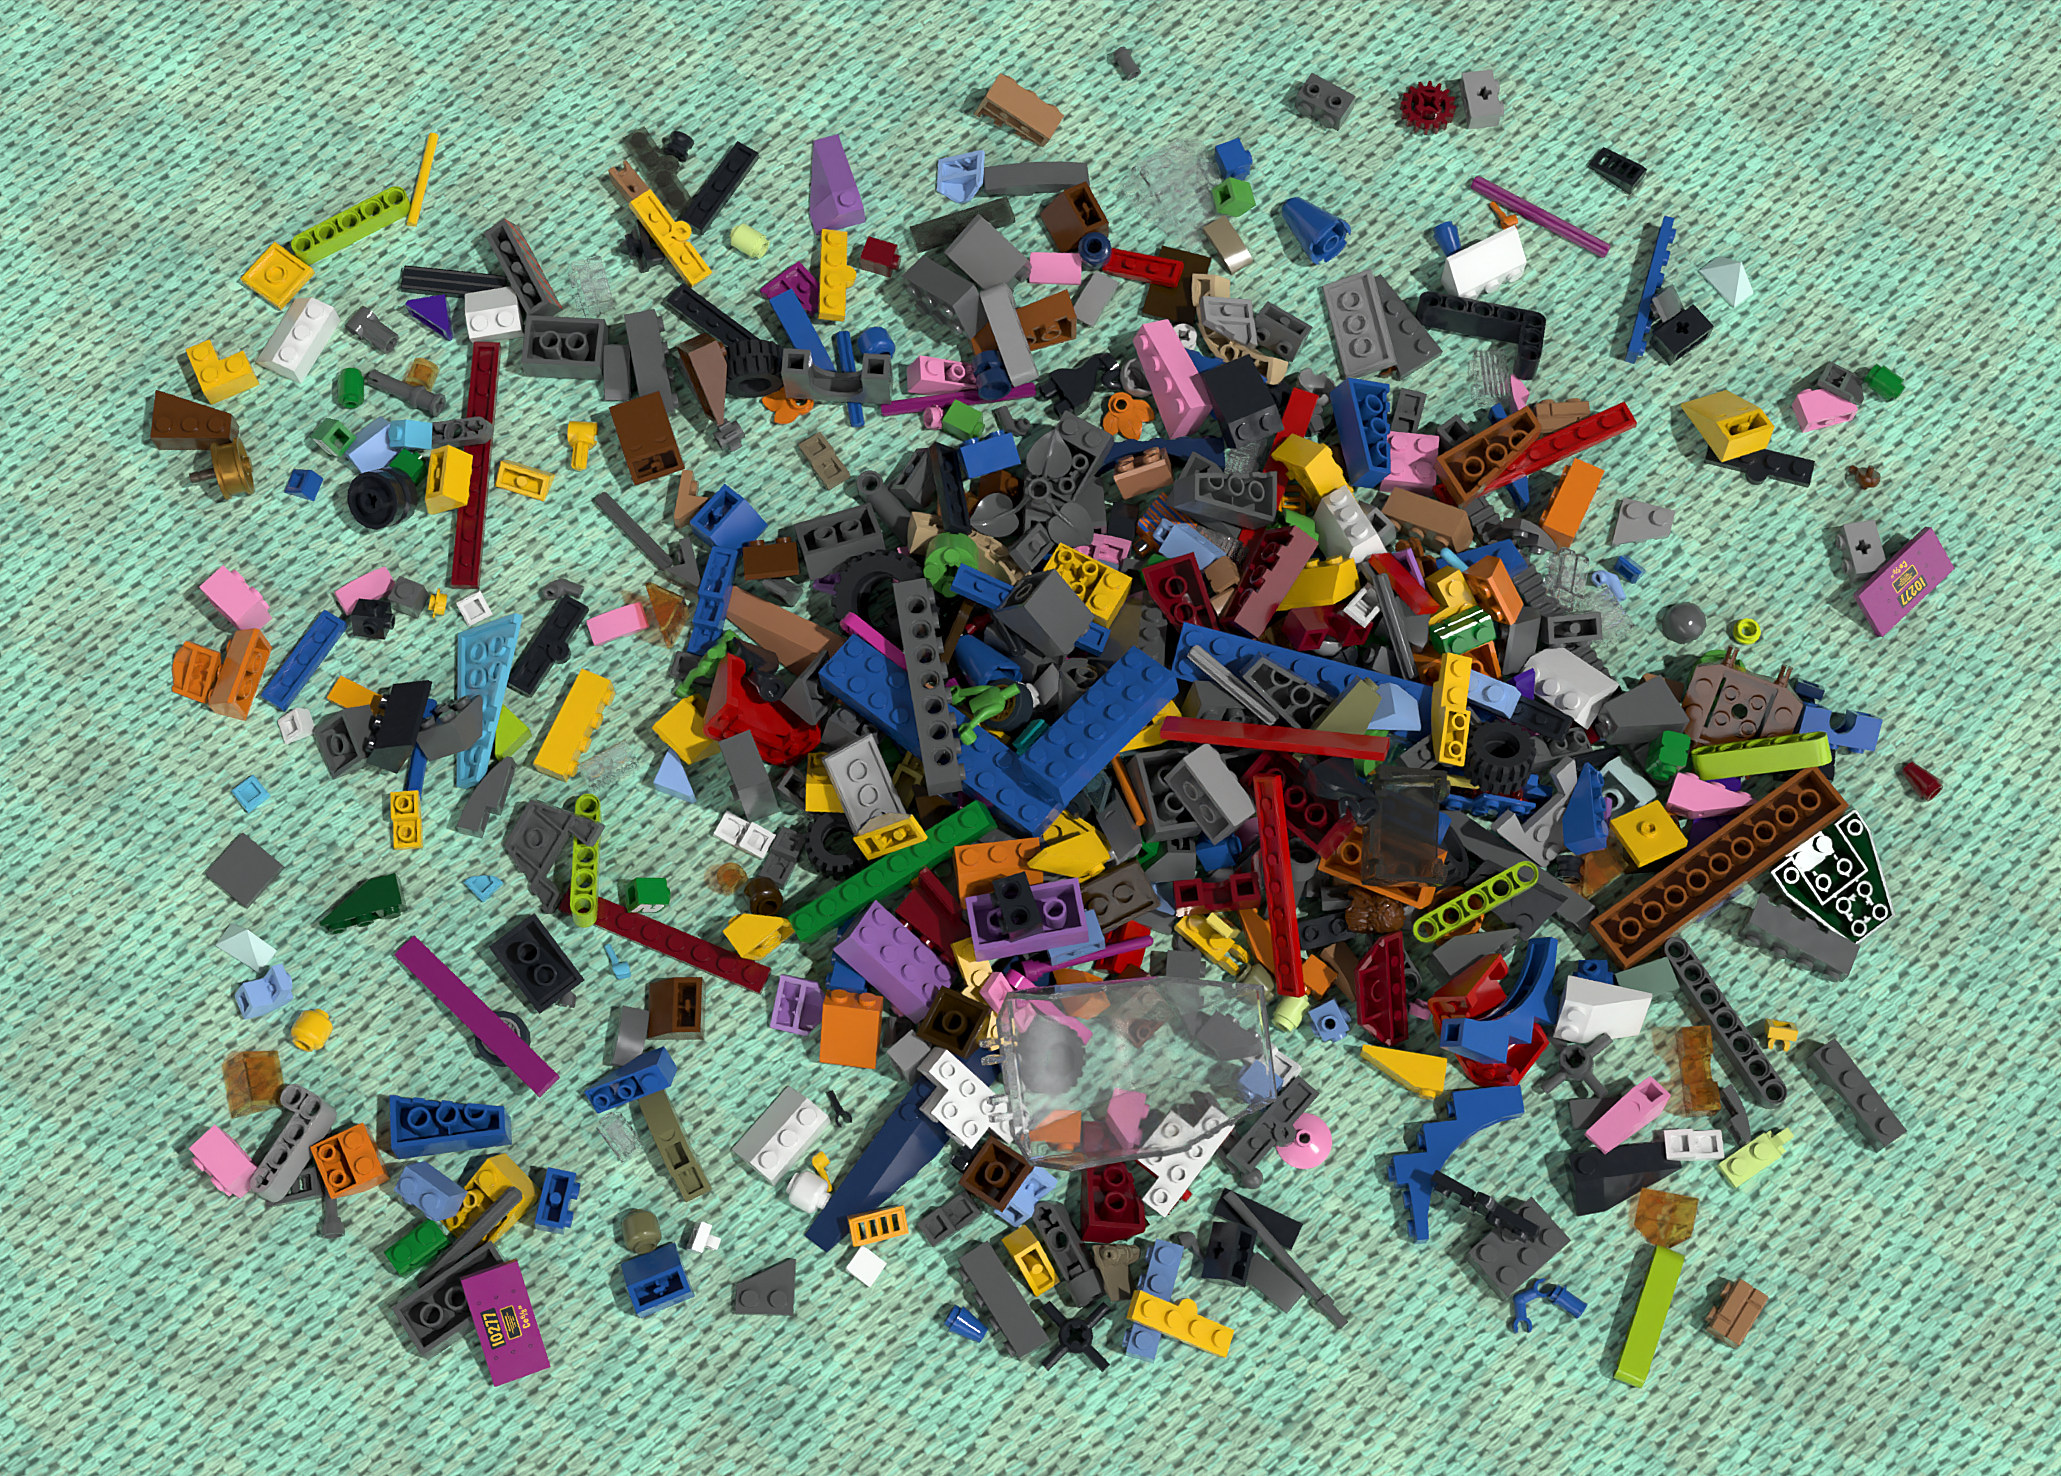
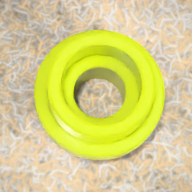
M1741 619L1733 627L1734 638L1743 645L1755 643L1761 634L1758 623L1753 619ZM1742 629L1750 630L1751 635H1744Z

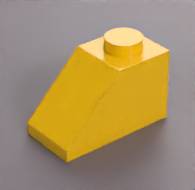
M1026 1225L1001 1239L1014 1264L1036 1297L1060 1282L1039 1241Z

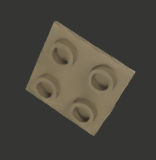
M1121 1244L1092 1246L1095 1253V1264L1102 1273L1104 1290L1110 1297L1111 1302L1132 1300L1134 1290H1137L1129 1264L1136 1262L1140 1258V1249L1136 1245L1127 1246Z

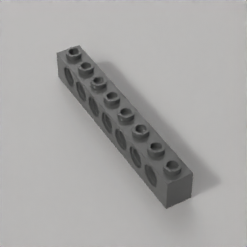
M926 578L893 583L929 796L962 791L961 781L966 780L964 763L958 764L956 755L962 754L959 737L953 738L952 729H957L955 712L949 713L947 705L953 703L950 687H944L943 679L948 678L946 661L940 662L939 654L944 653L942 638L935 636L934 629L940 628L937 612L931 613L930 604H935L933 587L927 588ZM915 608L923 609L922 612L917 614L911 612ZM918 633L928 634L924 638L915 637ZM925 657L932 659L929 663L919 662ZM929 682H933L936 684V686L931 689L923 687L925 684ZM936 707L941 709L940 712L936 714L928 713V711L931 708ZM936 733L945 734V737L939 740L932 738ZM942 758L950 760L946 765L937 764V761Z

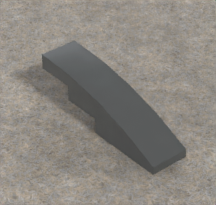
M1026 162L984 167V193L1032 196L1035 192L1060 193L1063 188L1069 189L1085 181L1090 186L1087 163Z

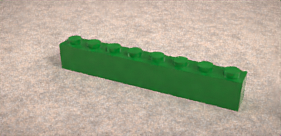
M975 800L925 831L928 837L925 841L891 852L787 918L799 940L812 943L856 916L873 901L876 900L878 902L919 877V872L925 867H928L930 870L953 856L955 846L970 845L998 828L985 803Z

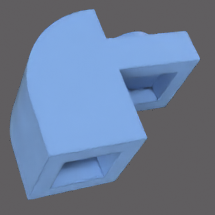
M283 964L272 966L264 978L242 983L234 996L244 1020L262 1016L288 1004L294 998L291 992L292 979L289 973L285 971Z
M1035 1164L1004 1211L1000 1212L994 1209V1212L1017 1228L1032 1217L1034 1207L1038 1201L1055 1189L1058 1180L1045 1169Z

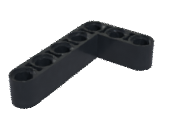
M1427 291L1420 295L1415 317L1421 325L1517 344L1513 374L1521 380L1528 381L1535 378L1542 355L1546 318L1543 314L1536 311Z

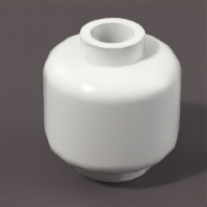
M804 1171L801 1174L796 1173L786 1189V1193L789 1194V1202L809 1214L815 1212L818 1208L823 1210L831 1194L827 1193V1181L810 1171Z

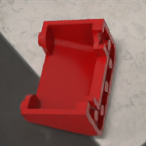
M727 653L720 660L703 718L704 735L719 742L750 730L762 760L783 768H789L790 765H798L821 742V719L816 725H809L784 704L781 699L774 702L765 701L758 693L756 686L748 678L743 677L746 671L744 660Z
M1500 953L1485 955L1435 991L1430 997L1427 1005L1440 1029H1442L1443 1019L1468 1018L1478 1020L1486 1017L1507 998L1497 981L1503 979L1508 973L1507 964ZM1534 1022L1531 1044L1508 1045L1506 1063L1482 1064L1459 1054H1454L1465 1074L1473 1083L1479 1086H1517L1550 1042L1541 1026Z

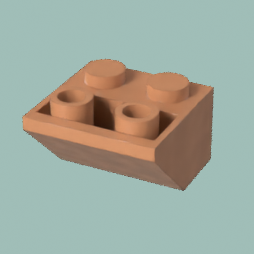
M1152 447L1143 451L1144 455L1135 458L1133 455H1128L1118 460L1114 467L1113 477L1124 500L1174 484L1175 475L1165 448Z

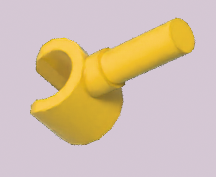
M821 1151L812 1158V1165L819 1176L827 1181V1193L834 1190L824 1168L831 1162L824 1152Z

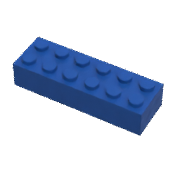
M1133 645L1018 759L1024 777L1065 807L1179 693L1175 674Z

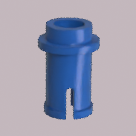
M1557 1284L1548 1297L1552 1301L1551 1304L1559 1305L1573 1315L1574 1318L1578 1319L1588 1304L1566 1290L1567 1286Z

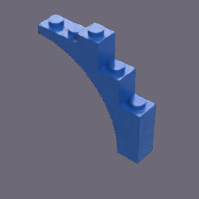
M1553 937L1529 938L1522 970L1508 997L1497 1009L1478 1020L1468 1018L1443 1019L1439 1047L1482 1064L1506 1063L1508 1045L1531 1044L1534 1022L1539 1025H1556L1559 997L1552 995L1558 940Z
M1520 1084L1517 1086L1452 1092L1449 1097L1450 1101H1446V1112L1448 1118H1453V1120L1423 1124L1420 1132L1416 1133L1418 1149H1423V1153L1392 1157L1391 1164L1387 1165L1388 1181H1394L1395 1189L1406 1188V1191L1402 1192L1404 1209H1409L1411 1220H1407L1406 1224L1408 1236L1414 1238V1244H1423L1429 1240L1428 1211L1433 1190L1430 1179L1435 1170L1440 1171L1448 1157L1464 1141L1477 1132L1499 1122L1523 1116L1525 1110Z

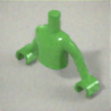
M729 629L716 641L717 645H714L705 653L699 661L698 667L689 672L686 679L676 689L675 694L681 699L689 697L696 692L691 686L696 677H714L718 664L726 655V649L734 637L741 638Z
M1016 683L1003 690L989 685H979L960 689L957 685L950 687L952 705L955 707L962 706L966 702V696L978 695L969 701L974 718L969 723L961 724L958 728L961 741L965 745L972 744L977 739L973 729L979 723L1001 713L1005 707V700L1021 693Z

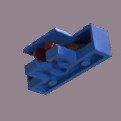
M1447 767L1440 771V773L1464 776V771L1459 767ZM1534 774L1530 775L1527 784L1524 787L1521 786L1519 791L1513 792L1511 790L1510 794L1503 795L1502 792H1498V795L1492 794L1491 791L1483 792L1480 788L1471 789L1438 784L1436 804L1445 805L1446 809L1451 811L1465 809L1470 810L1471 814L1476 816H1487L1489 814L1497 816V819L1509 810L1516 815L1519 821H1523L1524 824L1552 798L1553 787L1538 784V775Z

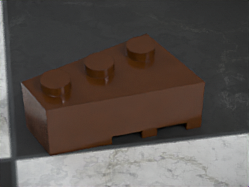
M159 390L155 391L150 438L158 450H211V443L217 442L219 445L232 443L233 438L239 437L240 426L232 414Z

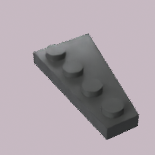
M1379 274L1374 278L1397 365H1394L1397 370L1396 375L1399 381L1441 356L1443 351L1389 283Z

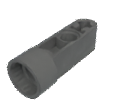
M1292 836L1288 838L1295 906L1297 909L1305 882L1314 875L1320 855L1298 836ZM1268 906L1264 914L1265 919H1269Z
M1058 1201L1038 1203L1034 1207L1033 1220L1068 1283L1066 1288L1077 1308L1087 1306L1105 1296L1106 1292L1104 1290L1102 1273L1096 1266L1084 1241H1081V1235L1065 1206ZM1062 1232L1065 1233V1235L1067 1236V1244L1065 1247H1063L1060 1243V1235ZM1080 1261L1081 1264L1074 1268L1073 1264Z

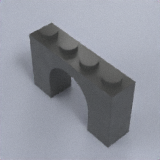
M784 348L781 374L786 398L891 405L893 372L890 355L864 353L862 370L852 373H837L816 366L812 361L810 350Z

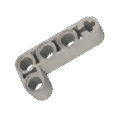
M1003 282L980 291L979 294L1013 386L1017 387L1038 379L1039 373L1015 309L1017 305L1010 287Z
M290 1084L281 1093V1104L293 1112L294 1115L250 1181L251 1189L270 1202H278L287 1194L313 1155L310 1147L323 1140L337 1116L336 1109L298 1084Z

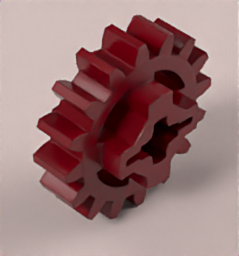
M1421 81L1418 82L1417 89L1410 86L1408 93L1403 94L1400 104V110L1402 111L1401 119H1407L1406 127L1413 125L1415 126V133L1422 129L1424 135L1428 134V130H1432L1434 134H1437L1439 127L1446 130L1447 124L1452 123L1456 110L1454 105L1455 98L1448 97L1450 90L1445 89L1442 91L1441 83L1433 87L1432 81H1428L1427 86H1424ZM1412 102L1414 103L1415 107L1414 111L1411 108Z

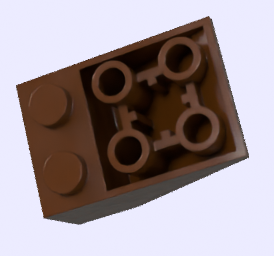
M660 391L609 407L634 485L685 469V463Z

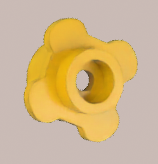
M437 588L436 595H430L428 610L433 611L432 618H435V614L444 616L447 594L440 593V588Z

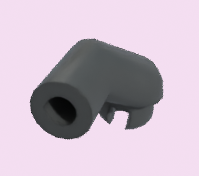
M1001 406L996 409V415L1005 432H1012V434L1017 436H1023L1028 433L1031 427L1028 419H1013L1007 406Z
M559 578L545 586L543 596L547 600H556L565 594L581 598L584 586Z

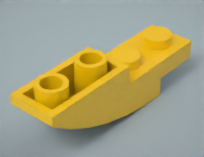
M1448 652L1442 654L1439 681L1433 682L1431 706L1432 741L1437 762L1463 767L1471 711L1466 710L1472 658Z

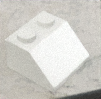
M512 286L465 294V316L469 339L473 345L474 342H495L524 337L525 331L520 302Z

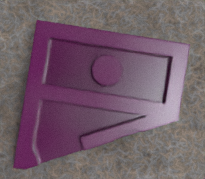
M800 261L760 289V293L764 298L771 299L792 288L807 315L813 316L818 312L819 282Z

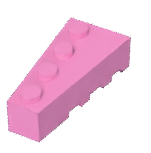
M1168 319L1142 324L1133 338V343L1169 439L1195 434L1213 408L1204 382Z

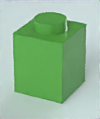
M1229 177L1211 190L1217 212L1240 217L1256 206L1251 185L1248 182Z
M956 399L942 420L943 431L963 441L975 437L979 438L985 428L983 413Z

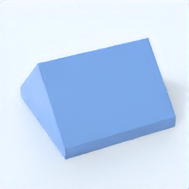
M379 416L355 435L357 437L355 441L344 452V455L360 473L387 467L403 450L390 447L389 429L391 423L382 416Z

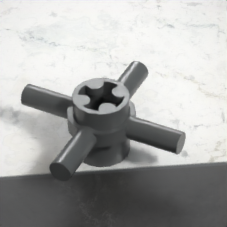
M1554 1029L1547 1032V1039L1560 1053V1070L1540 1085L1541 1089L1548 1094L1568 1078L1576 1082L1584 1080L1599 1099L1605 1097L1608 1094L1607 1089L1592 1073L1594 1068L1593 1058L1613 1043L1611 1037L1605 1033L1585 1049L1581 1045H1567L1563 1039L1554 1038ZM1574 1058L1576 1062L1581 1063L1577 1068H1573L1570 1063Z

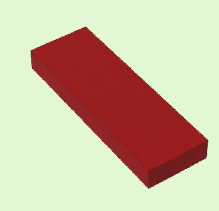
M1112 248V257L1102 270L1103 273L1112 276L1177 288L1184 264L1183 261Z
M1392 553L1372 554L1368 561L1369 564L1379 574L1386 573L1388 575L1392 589L1416 615L1437 612L1440 605Z

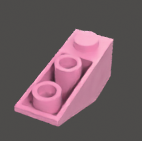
M919 355L906 368L907 387L910 393L939 395L977 390L976 378L974 377L971 363Z
M1678 772L1664 809L1688 819L1741 814L1756 804L1758 800L1752 799V796L1746 792L1737 791L1735 793L1727 790L1720 783H1707L1699 780V777L1695 774L1688 772L1682 774Z
M1649 1076L1623 1096L1584 1135L1606 1154L1660 1116L1671 1094L1653 1077Z

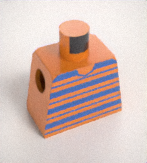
M1163 492L1136 524V533L1141 538L1132 545V548L1140 557H1144L1152 549L1158 555L1164 556L1159 552L1162 543L1153 537L1154 531L1163 518L1174 524L1187 523L1198 531V525L1191 518L1165 504L1168 496Z

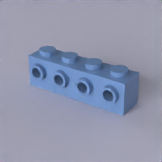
M1156 1239L1154 1246L1149 1245L1144 1261L1150 1263L1147 1274L1141 1273L1137 1290L1170 1303L1184 1246ZM1134 1322L1132 1331L1126 1329L1122 1346L1127 1348L1126 1356L1154 1364L1161 1333Z

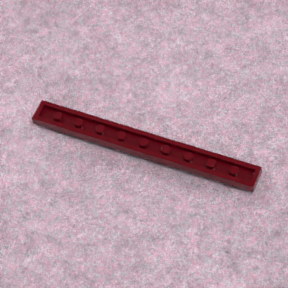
M474 342L467 418L483 417L494 428L502 347L500 342ZM493 436L484 444L464 446V452L473 455L468 502L467 505L458 507L451 578L453 589H480Z

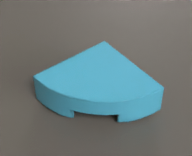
M491 875L472 876L464 881V884L483 903L504 884L500 879Z

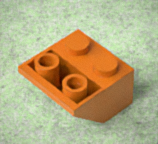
M1487 555L1462 572L1478 606L1488 613L1493 621L1508 625L1516 622L1523 602L1501 558Z
M363 1122L310 1147L331 1199L362 1193L391 1179L372 1132Z

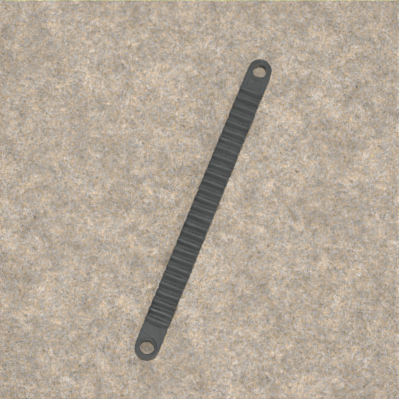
M1484 496L1474 499L1464 510L1467 512L1472 531L1481 544L1486 546L1510 539L1528 565L1527 569L1511 579L1523 604L1526 607L1539 608L1540 615L1566 612L1565 607L1560 605V600L1555 598L1553 590L1548 588V583L1543 581L1541 573L1536 571L1534 564H1531L1529 556L1524 554L1522 547H1519L1517 539L1512 537L1511 531L1502 528L1503 521L1500 520L1499 514L1495 513L1493 505H1490ZM1576 642L1566 643V647H1563L1615 681V678L1610 676L1608 668L1603 666V661L1598 659L1596 651L1592 650L1590 645L1577 646ZM1620 685L1608 701L1623 694ZM1651 742L1622 744L1653 787L1664 789L1673 783L1676 774L1669 777L1667 781H1660L1652 778V774H1648L1645 771L1646 761L1649 758V744Z

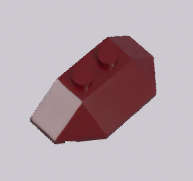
M1397 930L1379 937L1359 960L1354 969L1357 1024L1383 1044L1390 1047L1409 1039L1402 931Z

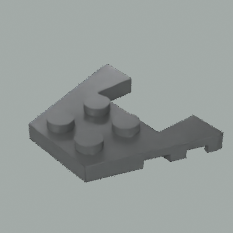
M530 799L504 845L520 872L526 874L534 895H538L544 904L541 906L544 912L553 914L566 893L549 880L547 874L570 835H575L587 847L596 844L606 826L603 823L543 801Z

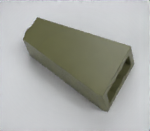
M1356 675L1309 729L1364 735L1382 699L1378 692H1376L1380 687L1369 677L1363 680ZM1290 752L1299 762L1304 757L1311 755L1318 763H1321L1318 759L1319 755Z

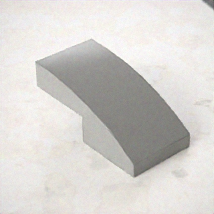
M1096 271L1074 306L1077 319L1094 328L1103 309L1110 303L1120 283Z

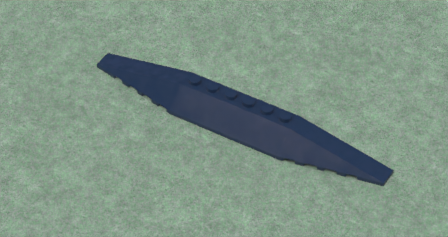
M1047 951L1035 956L1032 960H1038L1039 963L1049 961ZM1021 954L1015 955L1001 972L1003 976L1006 975L1009 969H1013L1023 975L1021 962L1025 961ZM1053 971L1043 973L1042 977L1038 978V981L1032 982L1051 998L1056 987ZM1037 1012L1031 1022H1039L1042 1015ZM985 1042L967 1059L951 1053L987 1087H990L1001 1073L998 1059L1004 1047L989 1051ZM924 1074L921 1075L888 1118L804 1235L826 1253L850 1233L848 1215L877 1209L883 1202L895 1194L901 1186L913 1178L926 1164L932 1161L950 1140L951 1137L945 1133L948 1128L940 1121L938 1123L933 1122L920 1110V1107L937 1087Z

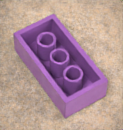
M1078 877L1030 886L1043 922L1044 932L1015 942H1010L1008 933L1002 935L998 923V918L1002 917L999 908H993L989 894L965 898L976 962L1089 942L1088 927ZM1008 891L1004 894V897L1013 899L1018 893ZM1019 916L1014 918L1012 922L1016 925H1022L1027 919Z
M876 900L857 914L832 949L915 1024L926 1017L941 986L949 988L958 975Z

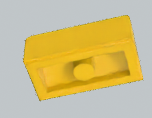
M506 459L500 462L495 486L545 501L555 474Z

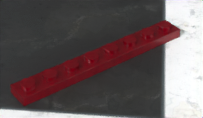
M570 885L558 910L572 916ZM598 896L597 919L593 926L761 995L772 972L770 967L747 958H742L734 952L640 913H628L626 907ZM581 908L578 912L583 914L587 913L590 909Z

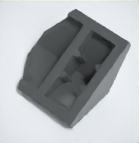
M1829 361L1815 388L1824 389L1861 406L1864 400L1861 386L1862 377Z
M1397 595L1395 600L1412 654L1421 653L1428 642L1430 614L1416 615ZM1383 617L1374 635L1392 646Z

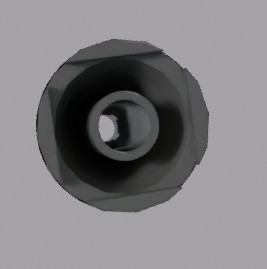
M1070 658L1062 663L1058 678L1057 720L1108 671L1105 666L1099 663L1096 664V667L1087 664L1088 659Z

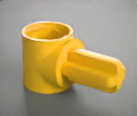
M569 421L567 437L568 444L573 447L572 469L582 471L587 468L588 452L597 444V441H594L595 435H598L597 422Z

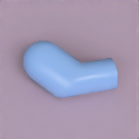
M1604 570L1593 572L1591 580L1594 585L1609 591L1614 603L1624 601L1627 598L1617 575Z

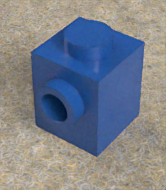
M1239 138L1215 146L1214 159L1224 180L1231 177L1242 181L1250 174V165L1253 164L1252 156L1249 150H1244Z
M1202 832L1196 845V854L1206 871L1236 865L1239 853L1242 851L1241 841L1237 836L1235 837L1234 833L1213 845L1207 835Z

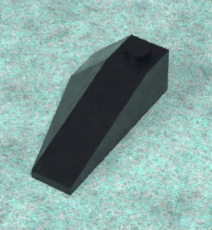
M1665 1141L1615 1147L1606 1154L1600 1149L1571 1154L1564 1160L1577 1217L1605 1212L1682 1169L1681 1161L1666 1159Z

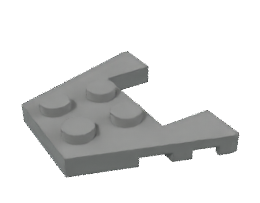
M1567 755L1549 771L1558 789V793L1521 826L1516 815L1507 810L1490 825L1493 831L1501 835L1506 841L1514 845L1520 852L1542 868H1545L1567 848L1564 845L1562 819L1577 784L1575 761Z

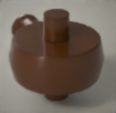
M1851 465L1848 470L1849 473L1855 475V481L1865 490L1868 487H1877L1881 478L1880 473L1875 471V467L1871 465L1868 468H1858L1855 465Z

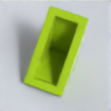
M503 703L495 737V756L499 763L507 756L511 757L532 737L529 728Z

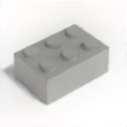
M1203 744L1184 757L1164 777V780L1213 845H1216L1236 831L1257 812L1252 796L1245 792L1238 783L1236 775L1226 767L1221 760L1220 754L1210 744Z

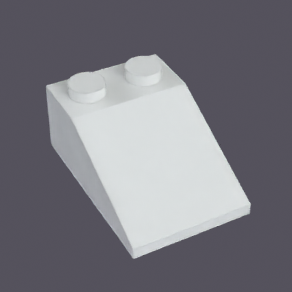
M1568 975L1558 1004L1553 1037L1577 1043H1588L1597 1041L1605 1033L1611 1039L1637 1036L1640 1033L1648 1011L1652 993Z

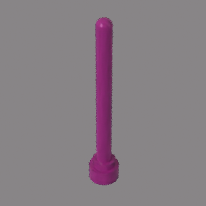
M1146 935L1107 945L1103 950L1055 966L1051 965L1050 960L1039 963L1038 960L1033 961L1030 959L1021 962V969L1025 978L1030 982L1038 981L1039 977H1042L1043 973L1149 947L1153 944L1154 940L1152 936Z

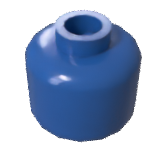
M874 326L867 328L857 341V346L862 355L864 353L890 355L892 359L895 353V344L887 330L883 327Z

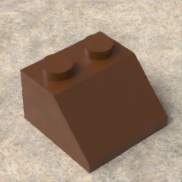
M791 537L775 538L774 544H765L764 539L748 541L749 546L743 547L745 581L793 576L801 573L798 542H791Z
M990 1136L958 1183L991 1208L1003 1212L1035 1164L993 1136Z

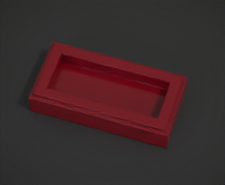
M928 867L919 872L918 884L952 923L961 919L963 908Z

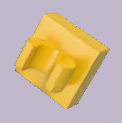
M1766 1018L1764 1030L1767 1035L1766 1042L1768 1048L1773 1049L1774 1042L1782 1040V1049L1787 1052L1790 1048L1789 1041L1796 1042L1798 1029L1794 1022Z

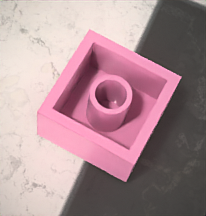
M1390 431V434L1387 435V443L1390 444L1391 474L1380 482L1379 491L1392 493L1394 487H1398L1421 496L1432 497V488L1436 485V472L1433 467L1436 457H1438L1439 436Z
M222 565L199 586L212 606L237 630L261 629L272 619L267 611L270 606L263 600V596L253 586L249 587L245 583V579L235 569L230 572Z
M217 1125L212 1126L189 1148L195 1155L191 1160L209 1176L213 1175L210 1179L212 1183L229 1197L234 1194L242 1198L251 1189V1178L259 1166L229 1134Z

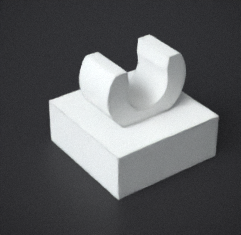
M702 1221L697 1222L694 1225L686 1250L695 1254L702 1253L704 1247L714 1251V1249H718L721 1239L709 1235L712 1225Z

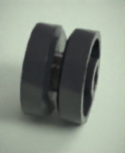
M388 466L356 476L349 486L347 502L351 514L358 523L366 528L377 530L406 522L415 512L418 493L415 483L406 472L400 468Z

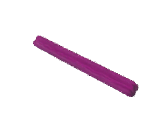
M1481 176L1474 178L1471 184L1472 190L1602 258H1605L1611 247L1609 243Z
M1032 382L1017 387L1011 385L1010 393L998 400H984L980 398L977 390L893 400L891 405H880L881 413L883 416L922 412L933 405H938L941 409L950 408L955 399L966 405L1034 397L1036 396V387Z

